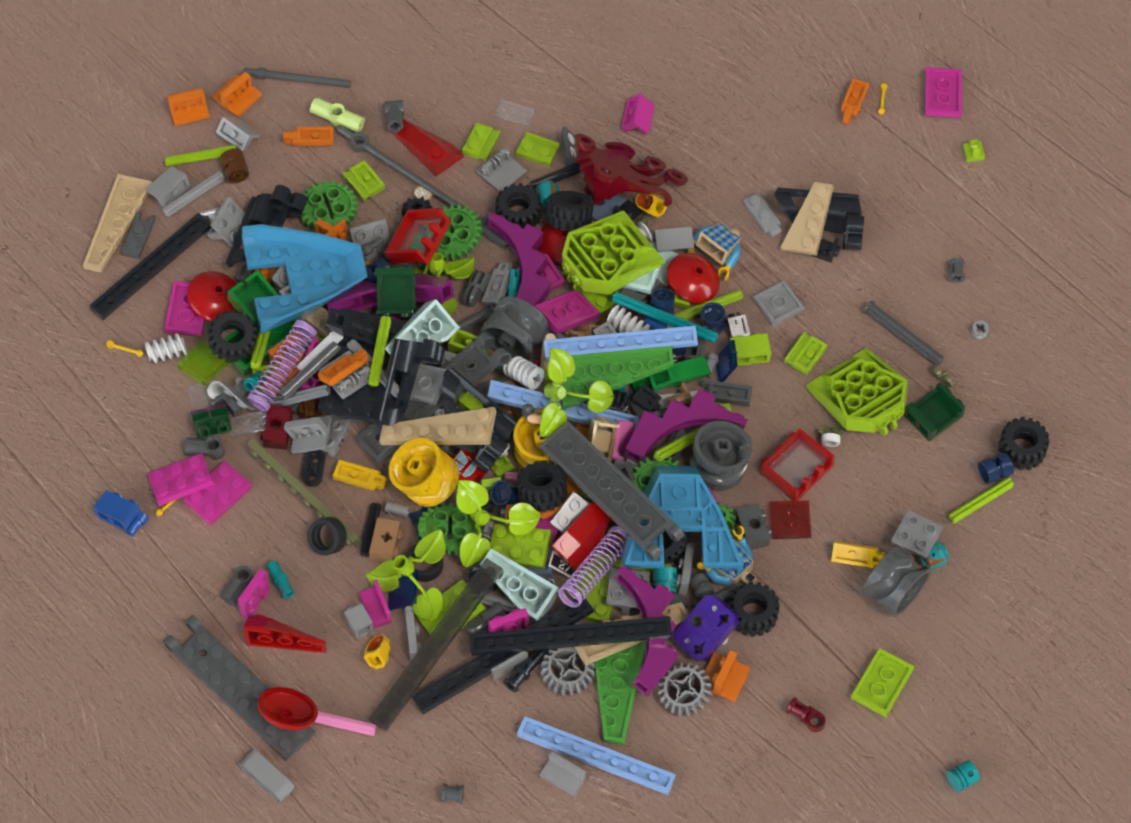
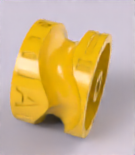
M536 409L534 411L536 414H542L544 409ZM524 416L518 420L514 428V459L516 464L522 469L526 468L528 464H534L536 461L553 462L539 448V445L549 436L540 437V424L529 423Z
M415 438L404 443L395 452L389 465V477L392 484L405 493L415 504L422 507H432L444 502L453 493L458 483L459 469L456 462L432 440L428 438Z

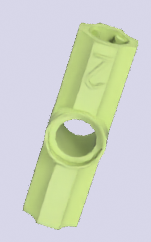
M314 98L311 103L310 112L329 120L331 125L335 127L341 125L357 133L362 130L365 118L345 110L342 104H331L320 98Z

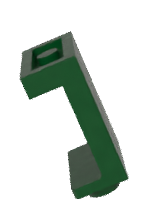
M415 267L375 268L378 306L376 314L386 317H393V314H400V317H411V313H416Z
M939 382L936 385V389L919 402L908 404L905 407L903 416L930 442L963 417L965 406L960 399H956L947 386Z

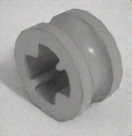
M982 320L974 322L971 328V334L977 339L985 338L989 331L988 324ZM977 327H978V329H979L980 327H982V328H983V332H982V331L978 332V331H977Z

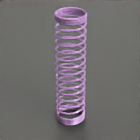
M296 320L292 326L293 330L289 331L290 335L286 336L287 340L283 341L284 345H280V350L276 351L277 355L273 356L274 360L270 361L271 365L267 366L264 375L260 377L261 380L257 381L258 385L254 386L255 391H251V394L247 397V400L256 408L268 411L270 408L268 402H274L269 396L257 391L256 387H259L266 394L274 398L277 396L271 390L277 393L280 391L274 385L264 381L262 377H266L270 382L282 388L283 385L279 381L284 383L287 381L281 375L290 377L286 371L293 372L289 366L296 367L295 363L291 360L299 362V359L294 355L303 357L299 351L306 352L302 346L309 347V345L305 341L312 342L310 337L314 338L316 336V329L305 321ZM291 332H295L299 337L292 335ZM288 336L292 337V338H293L296 342H298L299 344H297V343H295V342H293V341H290V340L288 339ZM284 342H289L294 348L285 345ZM281 347H285L291 353L283 351ZM278 352H282V353H283L285 356H287L289 359H287V358H285V357H283V356H280V355L278 354ZM275 357H279L286 364L277 361ZM272 362H276L281 368L273 366ZM269 367H273L281 375L270 371ZM265 372H269L276 379L267 376ZM259 382H263L271 390L260 386Z
M612 527L573 575L559 589V597L566 605L575 608L579 607L582 600H585V596L589 595L592 588H595L599 580L603 578L606 572L622 555V548H624L625 543L620 537L612 534V532H618L627 539L628 534L621 527ZM615 537L620 539L623 543H620L618 540H616ZM609 540H611L616 546L620 547L621 550L616 549L609 542ZM606 544L610 545L613 549H615L618 554H615L611 550H609ZM602 548L608 550L614 558L609 557ZM599 552L606 555L611 562H608L604 558H602ZM596 556L605 561L607 566L601 564V562L597 560ZM592 560L598 562L604 570L599 569ZM589 564L597 568L601 574L592 570ZM586 569L592 571L597 578L592 577ZM582 572L590 576L594 583L586 579ZM579 577L585 579L590 586L585 585ZM575 581L583 584L587 591L579 587ZM572 585L578 587L584 595L580 594ZM564 589H567L568 593L577 599L579 603L571 601L565 595Z

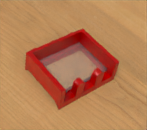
M440 208L407 210L384 254L394 265L397 263L422 262L429 265L451 220Z
M799 428L795 433L792 432L787 437L785 443L778 445L770 457H765L762 460L760 475L765 476L796 503L834 466V455Z

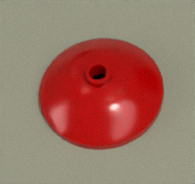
M547 223L541 229L543 232V243L538 249L543 254L547 253L554 265L562 266V253L567 236L563 235H568L571 231L556 229Z
M679 254L671 260L667 267L666 278L669 287L675 295L688 303L702 304L710 301L719 290L720 280L715 267L706 258L698 254Z
M207 271L198 274L190 282L187 289V300L190 308L197 316L208 322H211L213 318L216 319V315L219 313L223 315L225 310L228 313H231V310H235V313H238L227 300L228 291L236 286L237 283L231 277L221 272Z
M269 688L260 694L257 702L258 710L264 719L270 724L285 730L308 728L315 723L318 716V709L313 700L304 693L291 688Z

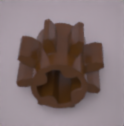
M316 399L303 401V404H299L300 417L308 419L322 415V412H318L319 403H317Z

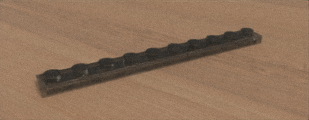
M488 558L484 560L370 716V722L385 732L389 729L501 575L503 568Z

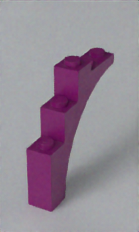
M492 212L488 217V228L499 234L510 245L521 266L522 281L516 298L522 299L533 306L542 303L551 292V281L545 276H540L547 267V257L542 252L537 251L543 243V232L538 227L529 224L522 229L520 225L511 223L503 216Z
M416 273V302H429L437 299L440 304H443L454 297L451 279ZM362 280L350 290L328 301V311L330 312L331 307L340 311L341 308L360 311L377 306V283Z
M698 389L690 407H687L683 402L671 400L663 418H660L654 412L644 411L625 448L623 456L639 463L644 460L647 453L659 441L681 429L704 426L713 421H727L744 430L748 419H745L739 413L728 411L722 405L714 404L716 397L711 392Z
M622 565L614 578L634 599L642 618L666 617L662 613L675 596L671 590L660 584L653 589L648 581L640 579L632 569ZM671 618V630L673 633L677 625ZM667 639L646 640L644 661L632 685L647 697L679 657V654L672 646L665 644Z

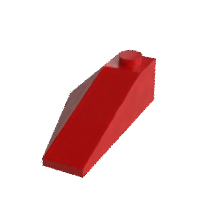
M403 119V129L399 132L393 133L390 130L435 177L464 158V155L452 143Z
M592 501L550 547L576 571L587 556L590 555L591 551L600 543L611 518Z
M264 615L248 616L244 625L247 646L319 653L327 652L326 641Z

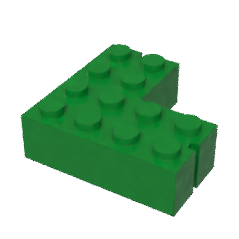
M257 270L244 279V284L241 281L228 291L227 300L238 313L242 311L243 316H250V321L253 320L255 323L254 327L257 329L256 335L258 336L259 326L254 298L277 296L278 293ZM298 318L270 331L262 364L269 360L268 350L284 340L287 335H290L289 331L293 330L292 326L296 320H299ZM236 330L224 340L229 343H237L244 337L241 332ZM254 350L251 351L249 356L246 355L244 360L241 361L238 358V362H233V365L243 377L252 372L250 362Z

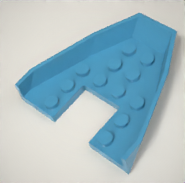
M263 224L242 226V243L247 269L254 270L285 266L291 294L254 298L260 334L314 312L327 304L328 301L350 290L368 277L362 248L359 244L320 233Z
M656 466L643 493L678 525L683 532H701L703 568L736 569V575H740L744 566L718 503L696 466ZM648 521L641 522L642 526H646L648 524ZM663 533L652 541L662 552V555L655 561L651 560L645 551L628 535L621 555L622 565L626 568H664Z

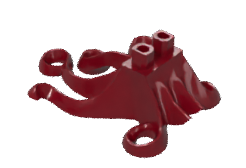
M580 133L575 135V146L578 153L576 161L581 165L579 169L583 171V179L586 182L584 191L586 194L592 195L591 199L596 205H602L604 199L611 200L612 197L623 192H637L661 195L665 199L664 206L667 207L672 204V198L660 186L668 180L677 186H683L688 181L687 176L676 169H668L664 176L660 178L648 177L661 173L666 168L665 163L658 158L647 156L643 164L635 165L630 160L636 153L630 146L621 142L605 143L607 149L596 148V142L592 138Z

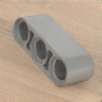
M254 749L238 764L243 772L279 803L295 789V786L287 777Z

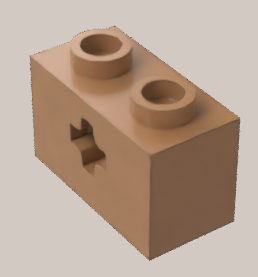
M377 517L369 550L370 561L383 563L389 560L394 561L399 556L400 547L398 546V541H402L404 534L400 521Z

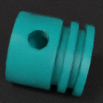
M673 567L653 568V589L660 584L669 588L672 594L676 593L674 588H676L677 569Z
M968 759L946 772L950 785L958 793L980 781V774L977 768Z

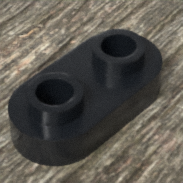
M322 450L309 451L306 455L303 480L310 487L318 486L323 480L326 458Z

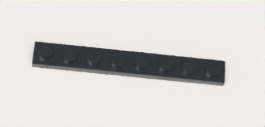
M200 213L196 214L89 305L90 310L102 320L106 319L210 230L211 223Z

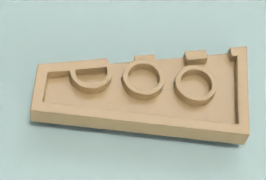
M814 182L780 247L782 251L817 256L834 188L832 184Z

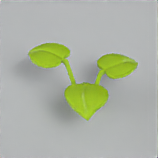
M435 252L429 265H426L424 272L415 268V274H427L429 269L431 274L437 275V277H440V274L444 271L446 275L450 274L454 279H465L470 277L474 271L475 258L460 259L445 264L444 255ZM451 298L441 304V306L451 315L457 310V301Z
M550 348L547 372L550 380L553 382L545 386L544 395L554 403L547 404L542 412L539 427L540 437L551 436L567 423L566 412L560 410L561 404L557 401L562 400L566 395L588 398L587 407L595 413L606 411L613 402L611 387L607 382L601 380L591 384L589 395L567 392L564 386L560 384L567 381L566 377H571L574 374L575 361L566 351Z
M458 480L457 507L461 512L470 514V518L476 523L475 527L478 531V536L474 533H467L460 543L459 554L464 567H470L477 562H481L490 551V542L486 538L481 537L482 532L480 526L486 525L490 519L510 523L509 530L515 535H525L537 526L540 513L531 505L524 502L514 504L508 512L509 519L494 516L481 508L489 500L487 490L474 481Z
M439 529L428 534L416 545L414 553L420 559L399 555L394 561H385L366 574L372 585L374 580L378 581L382 592L395 590L399 585V578L402 575L408 576L422 592L413 602V611L421 619H435L443 609L444 598L437 588H430L426 592L412 576L414 572L413 562L422 563L425 560L428 564H434L442 559L446 551L442 530Z

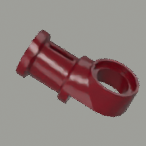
M796 697L791 700L786 713H792L800 718L801 722L805 723L812 732H820L824 729L826 720L821 712L815 710L810 705H804ZM813 718H819L822 724L814 726L810 721Z

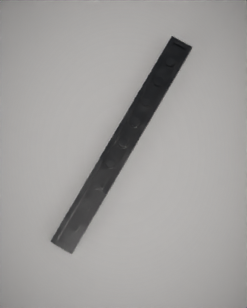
M585 598L579 607H570L565 604L525 629L574 625L594 613V610ZM577 599L572 600L575 603H579ZM520 652L480 655L412 696V699L424 715L492 674V668Z
M666 616L470 634V652L472 656L667 639L672 638L671 618Z

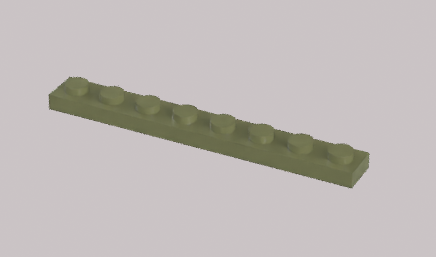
M253 438L247 443L251 448L249 452L256 459L261 457L264 460L262 464L270 472L274 469L278 473L276 477L283 484L288 482L291 485L289 489L296 496L302 495L304 497L302 501L309 508L313 506L317 509L315 512L320 518L334 517L341 521ZM341 521L347 533L346 543L350 546L354 544L358 548L362 544V540Z

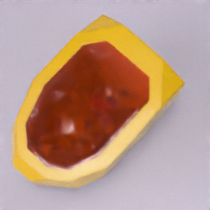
M638 193L635 198L638 208L657 218L662 216L667 209L664 206L665 200L656 195Z
M380 634L369 641L364 650L363 657L369 667L374 669L385 667L391 649L390 640L384 634Z

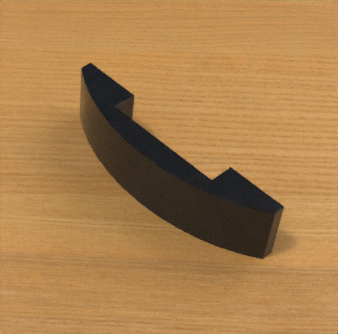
M331 307L326 322L328 328L350 340L354 339L358 343L375 348L379 328L349 318L348 313ZM389 330L387 345L396 336L398 331Z

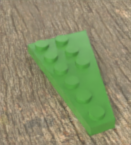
M672 346L571 355L575 361V372L571 377H566L567 381L560 385L564 386L567 392L589 395L591 384L601 380L607 382L613 391L673 367ZM566 395L562 399L563 410L589 399Z
M646 641L594 662L604 742L623 746L625 744L637 689L632 683L640 672Z

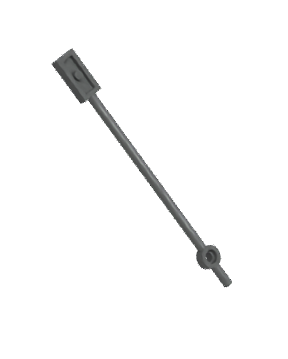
M341 125L337 127L336 131L350 140L351 147L355 151H368L451 206L453 204L454 208H457L458 204H460L370 145L369 138L365 133L358 132L354 134ZM486 214L484 218L478 216L482 223L483 233L481 234L506 249L509 244L499 234L488 228L489 215Z

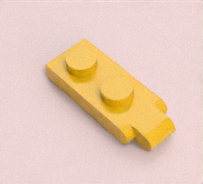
M343 460L338 461L333 473V480L375 491L376 488L383 490L387 482V478L382 476L380 471Z
M834 541L831 562L875 568L886 553L879 552L877 547Z

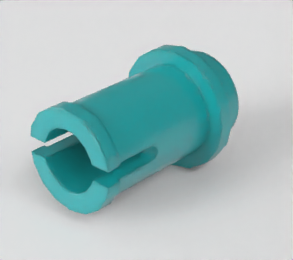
M257 371L252 377L245 379L244 388L247 391H255L254 386H257V381L261 380L259 377L262 373L261 371Z

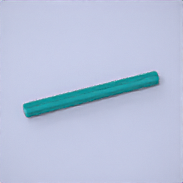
M615 292L612 301L623 307L673 327L696 326L697 336L712 343H715L718 338L717 332L618 292Z

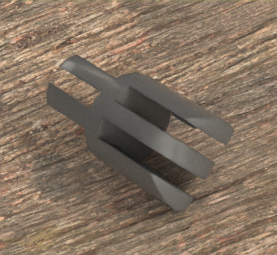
M474 269L463 295V303L466 306L473 307L477 304L490 281V273Z
M497 602L470 620L466 626L468 634L488 632V622L492 618L505 616L506 613L501 602Z

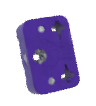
M706 595L674 632L673 639L695 660L708 661L734 628L740 623L738 618L740 616L718 596ZM725 616H729V617H728L729 623H725V622H726V619L724 618ZM698 618H702V620H701L702 624H701V625H697V624H698V621H697ZM700 646L703 647V648H702V650L704 651L703 654L700 653V649H699Z

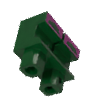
M226 403L209 407L211 417H209L208 408L191 411L197 438H207L210 435L224 434L232 430Z

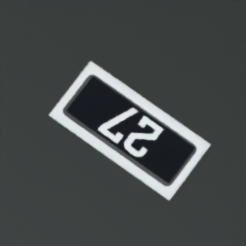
M552 551L548 566L570 578L575 570L555 551Z

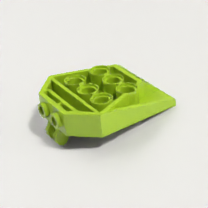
M624 210L569 232L562 253V267L566 273L569 272L566 279L569 283H574L573 289L575 291L583 290L608 295L665 264L664 259Z
M865 348L806 384V389L846 430L870 433L879 430L880 434L885 436L888 434L887 425L892 430L898 428L896 420L905 413L908 381L869 349Z

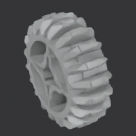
M574 647L555 648V651L550 649L548 651L549 655L544 656L545 662L541 663V675L544 676L543 682L548 683L547 687L549 689L554 688L555 694L560 690L562 696L565 695V692H569V695L572 697L573 691L580 694L581 688L586 690L587 684L592 683V677L595 676L593 671L595 664L591 663L585 666ZM576 661L582 664L584 672L580 671V668L576 666ZM552 667L560 673L559 679L553 674Z
M683 662L680 663V668L672 665L673 671L668 670V676H664L661 679L663 682L658 683V687L661 688L658 691V695L662 696L660 698L661 703H665L664 707L666 710L671 708L672 714H675L677 710L679 716H682L684 711H686V715L689 717L692 710L695 714H698L697 708L700 707V709L704 710L705 707L702 703L710 702L706 696H712V692L708 690L712 688V684L707 683L710 681V677L705 676L706 672L704 669L699 671V665H695L692 669L690 662H688L687 667H684ZM687 675L684 680H676L680 676ZM695 678L701 683L700 693L693 688ZM670 686L677 690L675 701L670 698ZM688 686L689 690L682 692L681 688L685 689ZM688 698L694 699L690 703L681 704Z

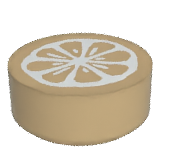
M419 186L414 190V196L416 195L417 199L423 196L429 202L432 200V193Z

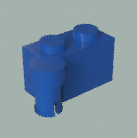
M106 490L93 507L99 519L124 530L131 537H134L139 528L144 526L149 520L148 516L140 511L137 502L132 499H124L117 492L112 493Z

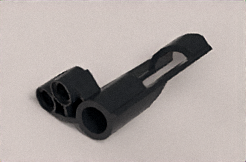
M276 185L272 194L266 193L256 197L253 196L226 260L227 266L230 268L238 262L246 261L244 249H240L242 245V226L263 224L282 227L287 216H302L308 198L301 193L292 194L291 190L284 185Z
M778 187L774 195L793 224L799 210L794 204L792 197L806 198L810 190ZM832 192L823 231L844 234L843 249L861 251L865 216H862L858 194Z
M394 338L386 372L387 384L378 416L379 424L389 426L401 420L402 414L406 412L421 363L435 367L442 366L445 348L440 346L439 342L431 339L415 342ZM398 370L402 374V380L395 408H387L395 373Z
M452 367L444 371L443 410L447 414L465 411L456 401L458 384L477 398L485 408L494 407L497 411L490 445H480L481 449L471 460L487 473L507 449L518 421Z

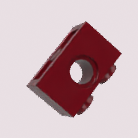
M270 405L268 412H264L263 423H265V429H261L260 440H263L264 448L287 450L290 435L285 431L284 425L285 422H290L293 419L292 407Z

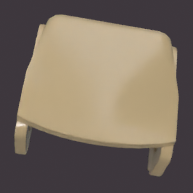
M595 416V418L590 420L587 439L611 462L616 431L620 424L608 417Z

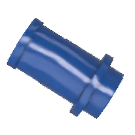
M646 316L643 326L649 324V329L651 330L668 327V324Z

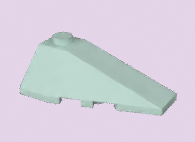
M437 299L426 302L394 338L415 342L431 339L442 343L447 341L460 327ZM394 338L385 347L389 354H391Z
M490 549L480 564L520 610L526 608L529 616L537 621L550 610L559 596V588L493 549Z

